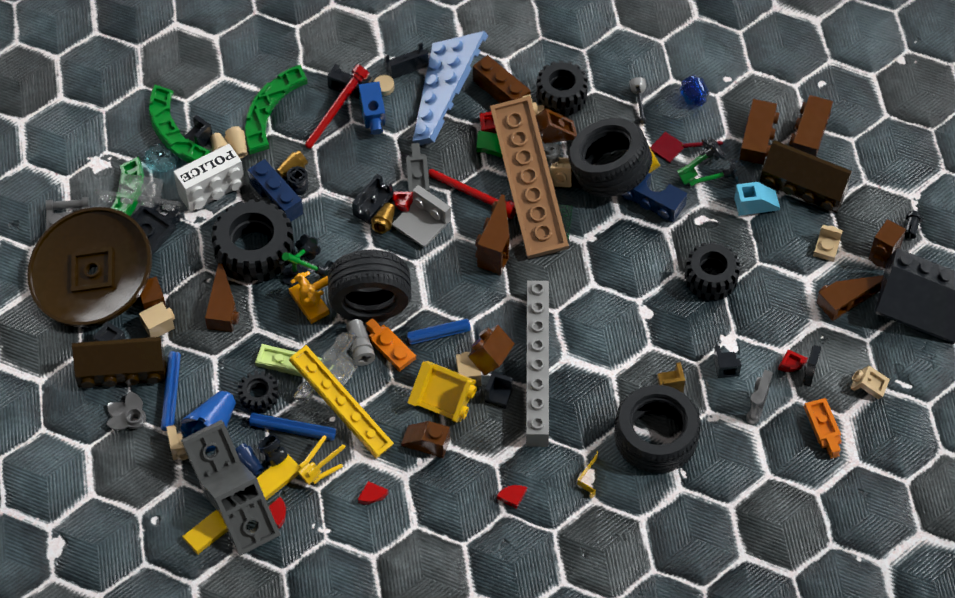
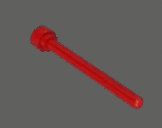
M356 64L353 68L351 80L306 141V148L311 149L356 85L367 79L370 73L364 67Z
M434 169L428 170L429 177L493 206L495 201H498V199ZM505 201L507 218L512 219L516 214L515 204L512 201Z

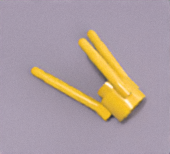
M322 436L307 458L299 465L301 469L297 471L298 474L310 485L312 482L316 484L320 479L343 467L342 464L323 473L320 468L345 449V445H341L317 465L314 462L309 464L326 440V436Z

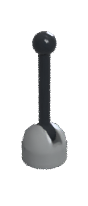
M637 77L631 79L629 85L632 93L636 94L638 98L639 123L645 124L647 119L644 117L641 94L646 89V81L644 78Z

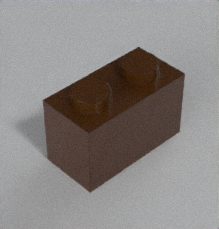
M887 219L874 237L868 260L872 261L876 266L885 269L887 259L897 248H901L906 229Z
M499 325L491 329L489 327L484 329L479 334L480 339L471 346L473 349L468 355L469 359L484 376L501 366L515 344Z

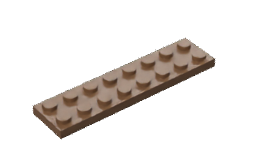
M531 96L490 106L528 259L569 249Z

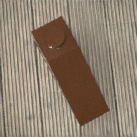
M218 263L205 316L206 326L210 330L233 332L234 324L238 325L239 312H236L235 301L223 264Z
M883 275L836 281L831 285H825L818 292L817 304L834 321L878 293Z

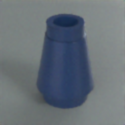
M243 443L235 449L240 461L254 476H257L264 469L251 446Z

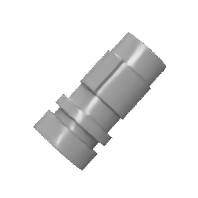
M359 319L348 322L346 325L347 335L352 346L351 353L354 363L358 366L372 363L375 359V354L363 322Z

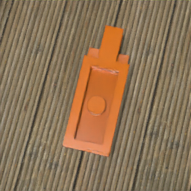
M373 318L366 322V330L370 333L369 338L372 345L399 372L416 360V355L385 325L380 327Z
M823 398L805 403L804 409L818 443L822 448H827L831 459L839 457L841 451L839 444L842 442L840 438L841 433L827 399Z

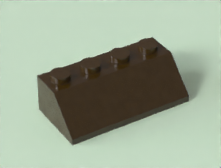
M773 140L762 168L760 182L767 187L776 188L787 195H793L807 203H813L827 211L837 213L847 194L852 171Z
M161 337L72 343L74 372L78 388L90 389L94 386L113 387L115 385H136L138 383L157 384L166 380V357Z

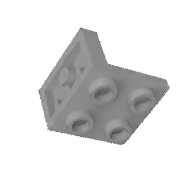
M417 185L413 189V202L409 211L403 212L393 222V227L425 248L451 221V207Z

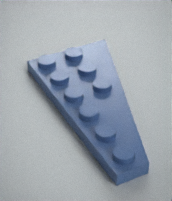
M485 31L432 43L413 137L414 143L424 145L435 142L445 122L443 118L447 110H451L453 106L452 100L455 94H459L472 69L470 64L473 58L478 57L480 53L479 47L482 41L485 42L488 37Z

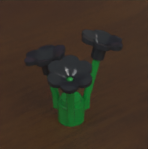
M711 137L708 138V141L705 138L702 139L704 150L699 153L698 157L677 170L684 185L690 183L691 187L697 183L721 177H732L736 184H739L733 158L730 159V169L723 170L722 173L695 179L698 173L694 167L705 159L711 157L716 161L720 158L722 160L726 159L722 148Z

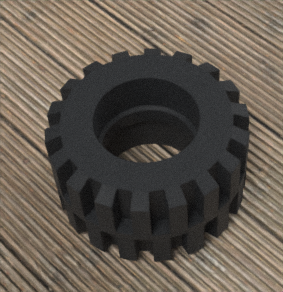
M563 60L559 61V63L554 61L551 62L550 66L545 65L543 70H540L539 76H537L536 98L538 104L543 105L544 109L547 108L560 115L569 116V113H577V109L581 110L587 99L588 78L585 75V71L583 69L579 70L580 66L577 64L572 65L570 61L567 63H563ZM565 86V87H568V88H570V89H569V90H565V91H560V90L555 89V87Z
M705 242L701 243V247L697 245L694 247V251H690L686 262L685 279L687 287H690L692 293L696 292L697 297L701 298L703 296L705 300L714 298L715 301L719 300V297L726 298L728 293L731 294L738 283L740 260L737 259L736 252H731L732 248L729 246L724 247L723 243L717 245L715 242H710V244ZM707 267H714L719 269L722 273L719 275H710L705 273L702 269Z

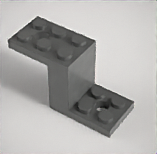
M222 420L181 439L205 497L221 514L236 551L240 556L281 535L257 478L240 461ZM214 445L216 447L215 452L212 455H206V448ZM250 520H256V526L251 530H246V524Z

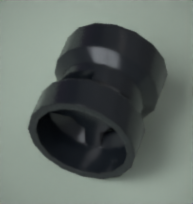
M299 166L288 170L287 181L291 189L297 195L306 193L309 188L307 171Z
M269 435L263 438L257 445L259 451L265 455V461L269 466L278 465L287 458L288 454L285 448L280 446V440L277 435Z

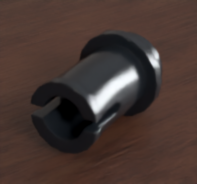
M909 211L905 217L907 222L904 237L909 239L911 234V239H915L919 223L922 222V217L918 211Z

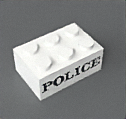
M230 144L174 171L178 195L189 212L201 209L206 204L219 200L224 195L236 191L245 185L242 161Z

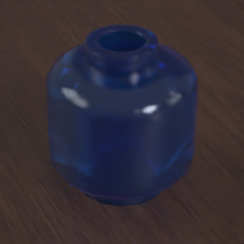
M692 75L681 82L682 86L679 91L687 105L699 107L707 102L706 98L709 96L710 91L703 78Z

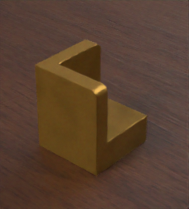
M681 362L676 363L675 371L658 373L659 385L673 387L680 392H684L685 377Z

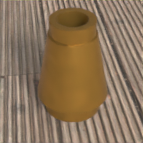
M298 150L295 153L292 152L276 170L285 179L289 169L296 166L305 169L308 161Z
M384 203L372 218V229L375 232L384 234L391 229L395 211L393 204Z

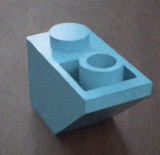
M759 182L736 185L734 200L739 216L780 210L775 190Z

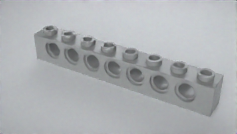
M527 281L526 447H548L549 281Z

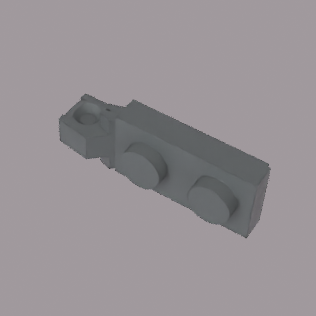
M419 143L411 144L412 155H407L406 157L409 192H413L417 185L430 192L427 156L420 154Z

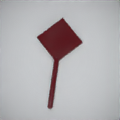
M664 132L650 148L652 152L671 163L684 148L703 145L702 142L683 144L667 132ZM716 141L718 145L723 144L722 141Z

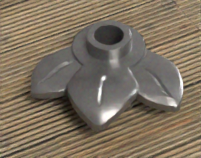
M131 391L127 394L125 403L109 402L107 404L112 418L106 424L113 430L138 429L146 422V415L142 410L143 401L137 394ZM135 417L139 418L136 421H132V419Z

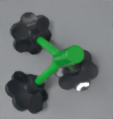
M307 234L302 235L296 241L295 246L298 249L296 255L287 252L282 255L284 261L292 263L290 268H285L283 271V283L291 287L298 284V281L291 284V280L298 273L307 272L306 268H301L298 264L315 270V273L319 274L320 279L328 276V271L334 263L327 261L325 266L322 267L300 260V257L313 260L321 252L317 238L309 237Z

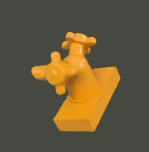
M307 271L305 273H298L291 280V284L297 281L298 284L289 288V294L312 324L330 314L328 307L321 299L324 291L320 290L328 285V276L311 284L305 278L310 275V272Z

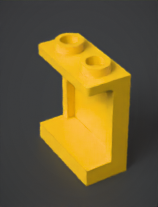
M423 361L407 403L424 407L446 416L454 422H461L468 414L469 407H467L469 399H472L475 395L477 387L474 385L476 380L430 361Z

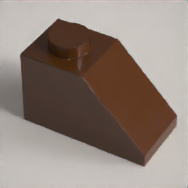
M547 108L536 115L543 143H555L576 138L577 133L573 120Z
M431 421L408 425L401 446L444 458L450 442V427Z

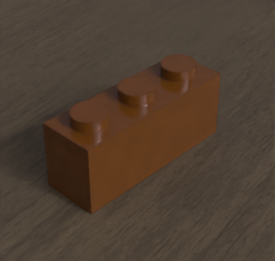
M486 55L473 66V81L499 103L530 95L531 90L490 56Z
M809 95L807 102L802 103L800 114L803 115L802 118H797L794 128L797 130V133H792L789 142L790 146L817 156L831 114L833 101Z
M753 99L739 160L764 165L765 157H767L771 145H768L769 140L773 141L776 129L772 127L773 124L777 125L780 112H776L777 103Z

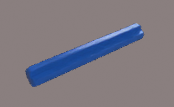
M174 351L169 353L167 360L161 420L162 431H167V426L174 425L181 355L179 352Z
M251 413L249 418V424L255 427L319 439L322 436H326V440L333 441L336 436V429L332 427L258 413Z

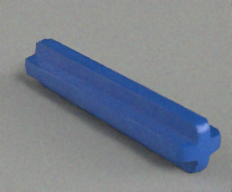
M462 319L410 331L407 333V339L409 344H416L470 331L471 326L468 319Z

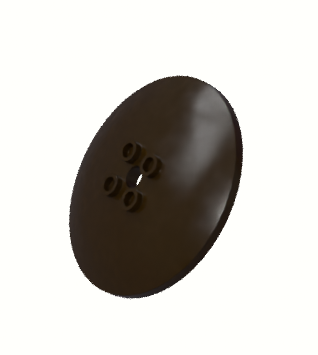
M91 207L72 212L51 225L40 237L32 251L27 272L31 296L37 306L48 317L64 325L90 327L110 321L125 312L144 290L152 267L150 242L140 225L129 215L119 210L106 207ZM92 267H98L95 274H88Z

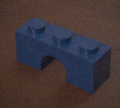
M265 159L248 169L251 186L261 197L267 195L271 202L278 206V210L281 209L286 213L290 222L303 214L300 197Z
M648 173L637 187L621 194L625 199L638 203L642 208L651 210L661 218L674 222L686 205L688 193L671 184L661 192H654L649 189L651 174Z

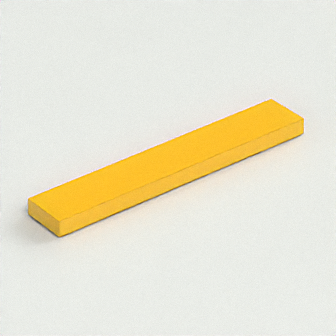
M307 345L289 358L291 364L376 459L393 446L394 443Z
M287 455L283 462L271 466L257 477L266 500L299 475L297 471L301 467L289 455ZM215 510L183 535V540L198 555L228 530L221 514Z

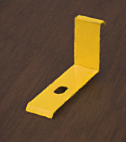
M598 451L577 480V485L590 492V498H594L596 490L581 480L598 458Z

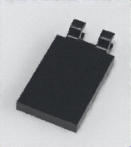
M159 196L149 206L143 203L131 216L147 235L152 255L177 229L175 224L182 219V216L179 214L180 210L172 207L166 216L162 215L161 212L165 210L166 205L163 204L164 200Z

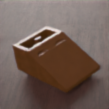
M501 194L498 201L494 202L491 209L492 215L490 218H486L483 226L484 231L482 235H478L475 242L477 247L475 254L477 267L499 275L502 274L509 259V228L505 195Z

